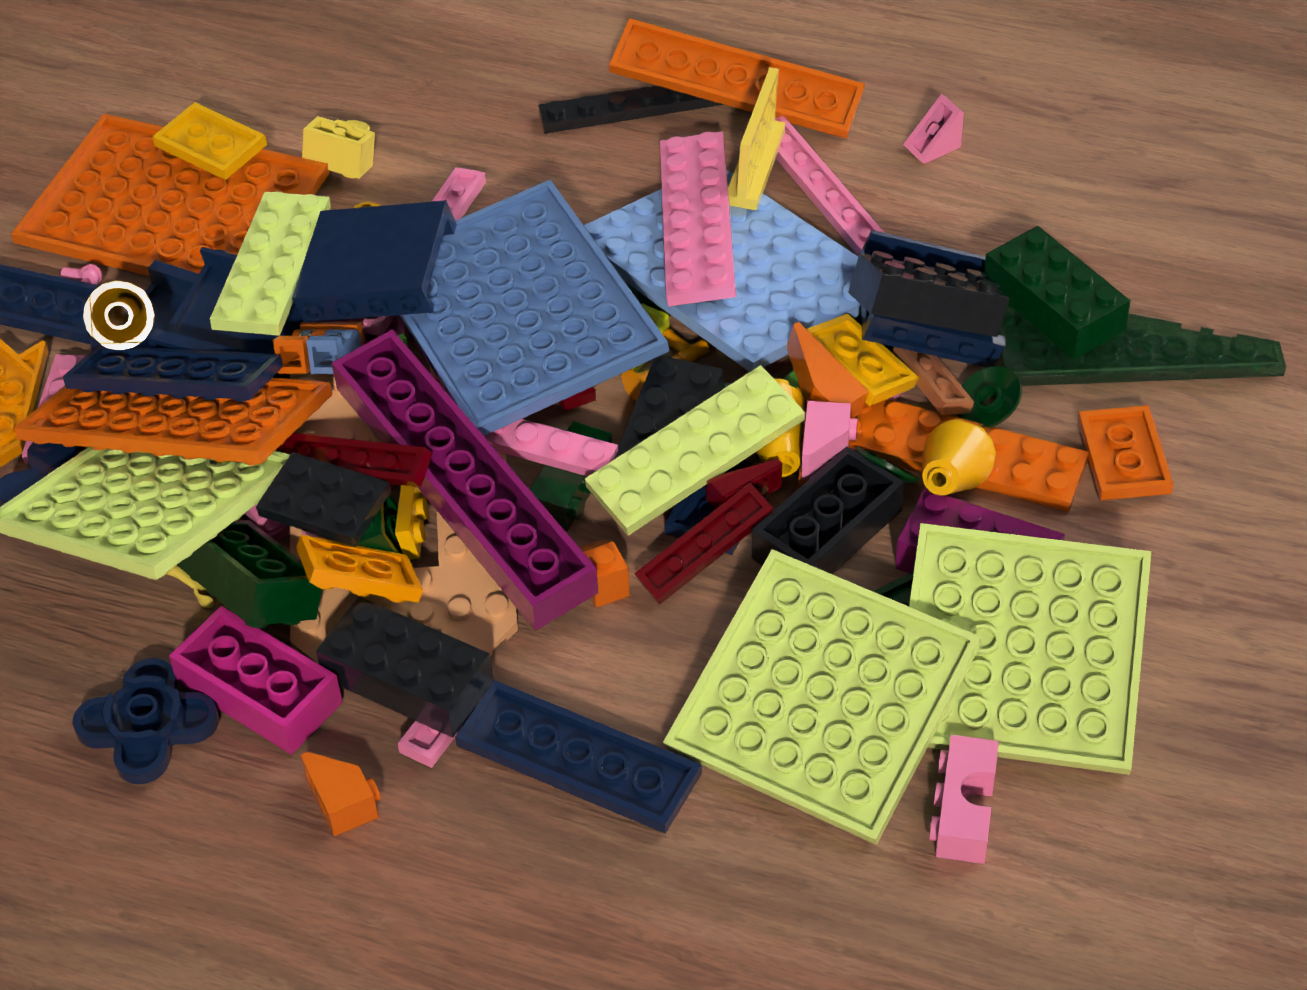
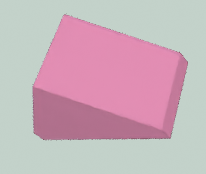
M941 94L904 142L903 146L924 164L960 148L964 112L945 95Z

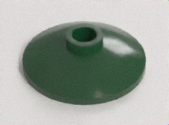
M1000 366L987 367L977 371L962 384L964 390L974 401L971 412L957 415L959 418L983 424L980 427L990 428L1002 423L1012 415L1021 400L1022 386L1019 378L1010 369Z
M855 445L853 449L904 482L913 483L918 482L920 479L903 468Z

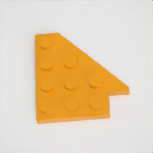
M0 339V467L23 452L26 441L17 440L14 427L34 411L49 353L44 340L21 354H17Z

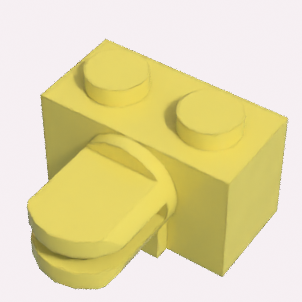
M317 116L303 128L302 158L328 163V170L340 173L347 178L360 179L373 166L375 132L370 131V126L362 121H342L338 119L333 121Z

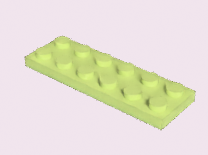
M278 191L264 192L210 317L212 330L280 336L293 304L292 296L320 211L330 210L331 208L329 197L315 196L313 194H289Z
M760 365L586 477V487L629 536L705 486L707 480L725 473L804 421L805 411Z

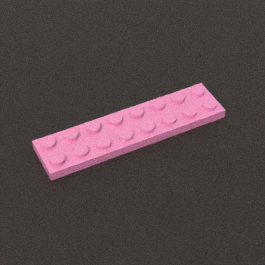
M723 131L715 133L704 132L700 135L688 137L676 136L668 140H661L665 282L668 307L737 297Z

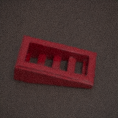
M775 459L707 480L706 498L708 505L713 510L717 509L748 483H751L763 497L775 492L782 487V462L779 459Z

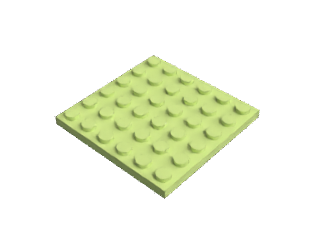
M88 447L0 507V533L157 580L165 576L169 570L185 558L190 557L194 551L215 538L219 532L240 519L244 513L258 504L290 454L274 451L262 464L251 466L244 462H216L214 459H185L183 456H154L152 453H124L122 450H94L92 447Z
M920 523L909 607L981 636L982 642L927 748L949 750L951 735L999 741L997 757L1130 775L1152 551Z
M772 549L669 730L663 744L670 751L877 845L982 643L981 636Z

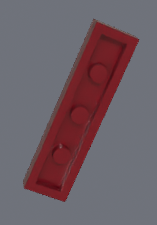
M748 483L634 574L642 586L660 605L750 534L752 529L773 512L774 509L751 483Z

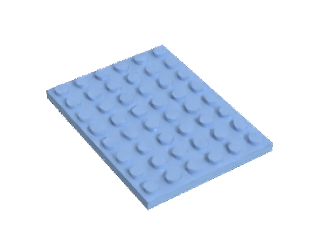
M727 170L728 187L733 173ZM662 189L584 225L626 283L749 372L760 365L764 368L788 355L787 342L794 323L799 321L807 329L845 314H849L853 319L861 315V304L848 293L858 256L765 194L761 197L757 211L730 206L737 297L668 307L665 282Z

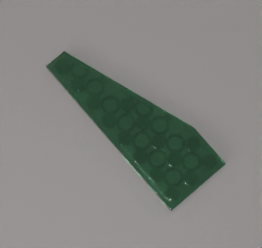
M1009 304L1007 305L998 334L1005 336V348L1000 355L1001 365L1016 374L1021 382V386L1284 376L1286 370V363L1279 341L1237 334L1236 337L1233 336L1232 338L1215 335L1213 334L1214 329L1201 327L1200 332L1182 329V323L1128 314L1127 327L1124 332L1075 360Z

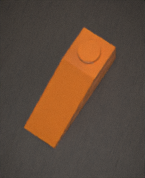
M799 321L794 323L787 342V351L800 390L802 391L806 408L807 401L851 404L850 418L859 415L869 391Z

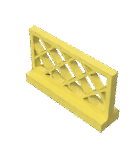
M769 67L741 141L739 160L728 187L730 206L757 211L785 134L786 123L775 121L779 69Z

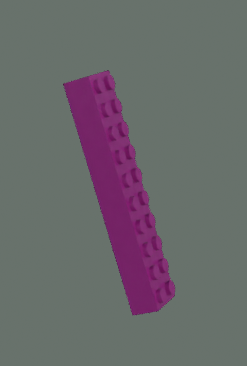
M393 330L332 362L337 390L380 442L425 447L433 453L421 488L418 487L419 490L535 631L598 593L597 568Z

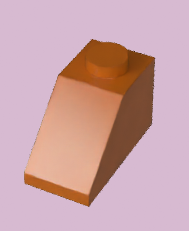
M601 539L579 547L597 568L598 593L591 597L595 608L630 596L628 566L614 541Z
M310 752L300 755L305 777L333 836L379 818L375 802L381 800L380 793L373 778L366 780L358 765Z

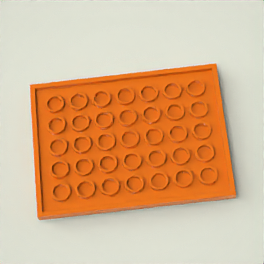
M103 114L13 230L11 237L14 244L150 276L148 267L154 260L199 274L205 265L200 252L202 247L224 250L227 253L238 255L264 192L278 191L289 194L316 195L330 174V171L328 170V163L262 149L227 180H224L155 147L152 136L160 131L163 126Z

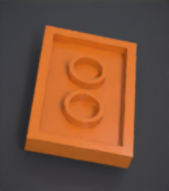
M1149 405L1079 411L1077 422L1085 450L1089 453L1088 460L1100 501L1172 494L1174 483Z

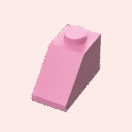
M807 401L802 452V479H810L847 447L849 440H856L857 419L850 418L851 404Z

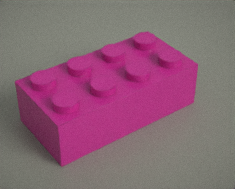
M220 606L169 655L174 675L180 686L190 692L208 695L215 702L217 709L291 755L343 703L336 674L263 630L246 625L240 617L223 606Z

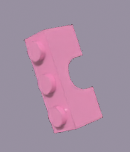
M951 735L949 750L941 749L938 773L946 774L945 783H936L934 806L941 807L940 817L932 816L929 840L937 841L936 857L985 864L991 807L974 805L965 798L971 795L992 796L999 741Z

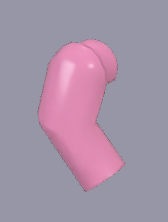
M87 264L81 269L63 267L60 277L97 285L102 280V271L94 264Z

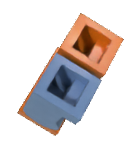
M302 322L300 329L294 330L292 336H278L273 340L275 354H280L283 365L278 374H307L310 371L311 374H334L332 362L364 345V325L361 322Z

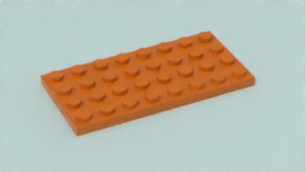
M272 377L252 399L236 402L233 399L227 398L205 400L202 397L195 396L174 398L172 395L162 394L143 396L141 393L130 392L123 394H113L111 391L82 392L81 389H66L64 386L17 424L14 430L17 440L33 441L35 444L54 443L63 444L65 447H92L94 450L114 449L122 450L124 453L144 452L152 453L154 456L174 455L183 456L185 459L204 458L214 459L216 462H244L247 465L253 466L265 462L288 437L301 427L315 411L320 409L332 396L330 382Z

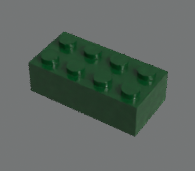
M1039 226L986 253L984 274L987 275L986 279L1000 285L999 290L1010 298L1008 305L1074 360L1126 330L1131 300Z
M250 520L234 521L219 532L215 538L194 551L190 557L177 564L192 580L198 582L210 595L216 597L228 610L234 612L250 627L265 628L268 624L274 623L297 625L301 621L317 619L322 589L309 583L303 564L298 557Z

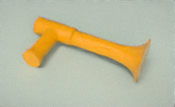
M667 329L663 332L668 345L678 351L672 358L693 362L709 353V346L704 340L690 345L676 335L672 329ZM630 369L621 375L624 389L635 401L638 400L649 370L636 373Z

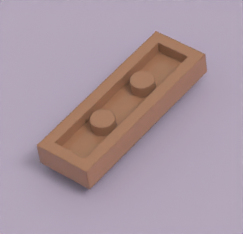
M893 347L892 353L919 376L916 383L941 415L971 412L974 404L973 399L937 356Z

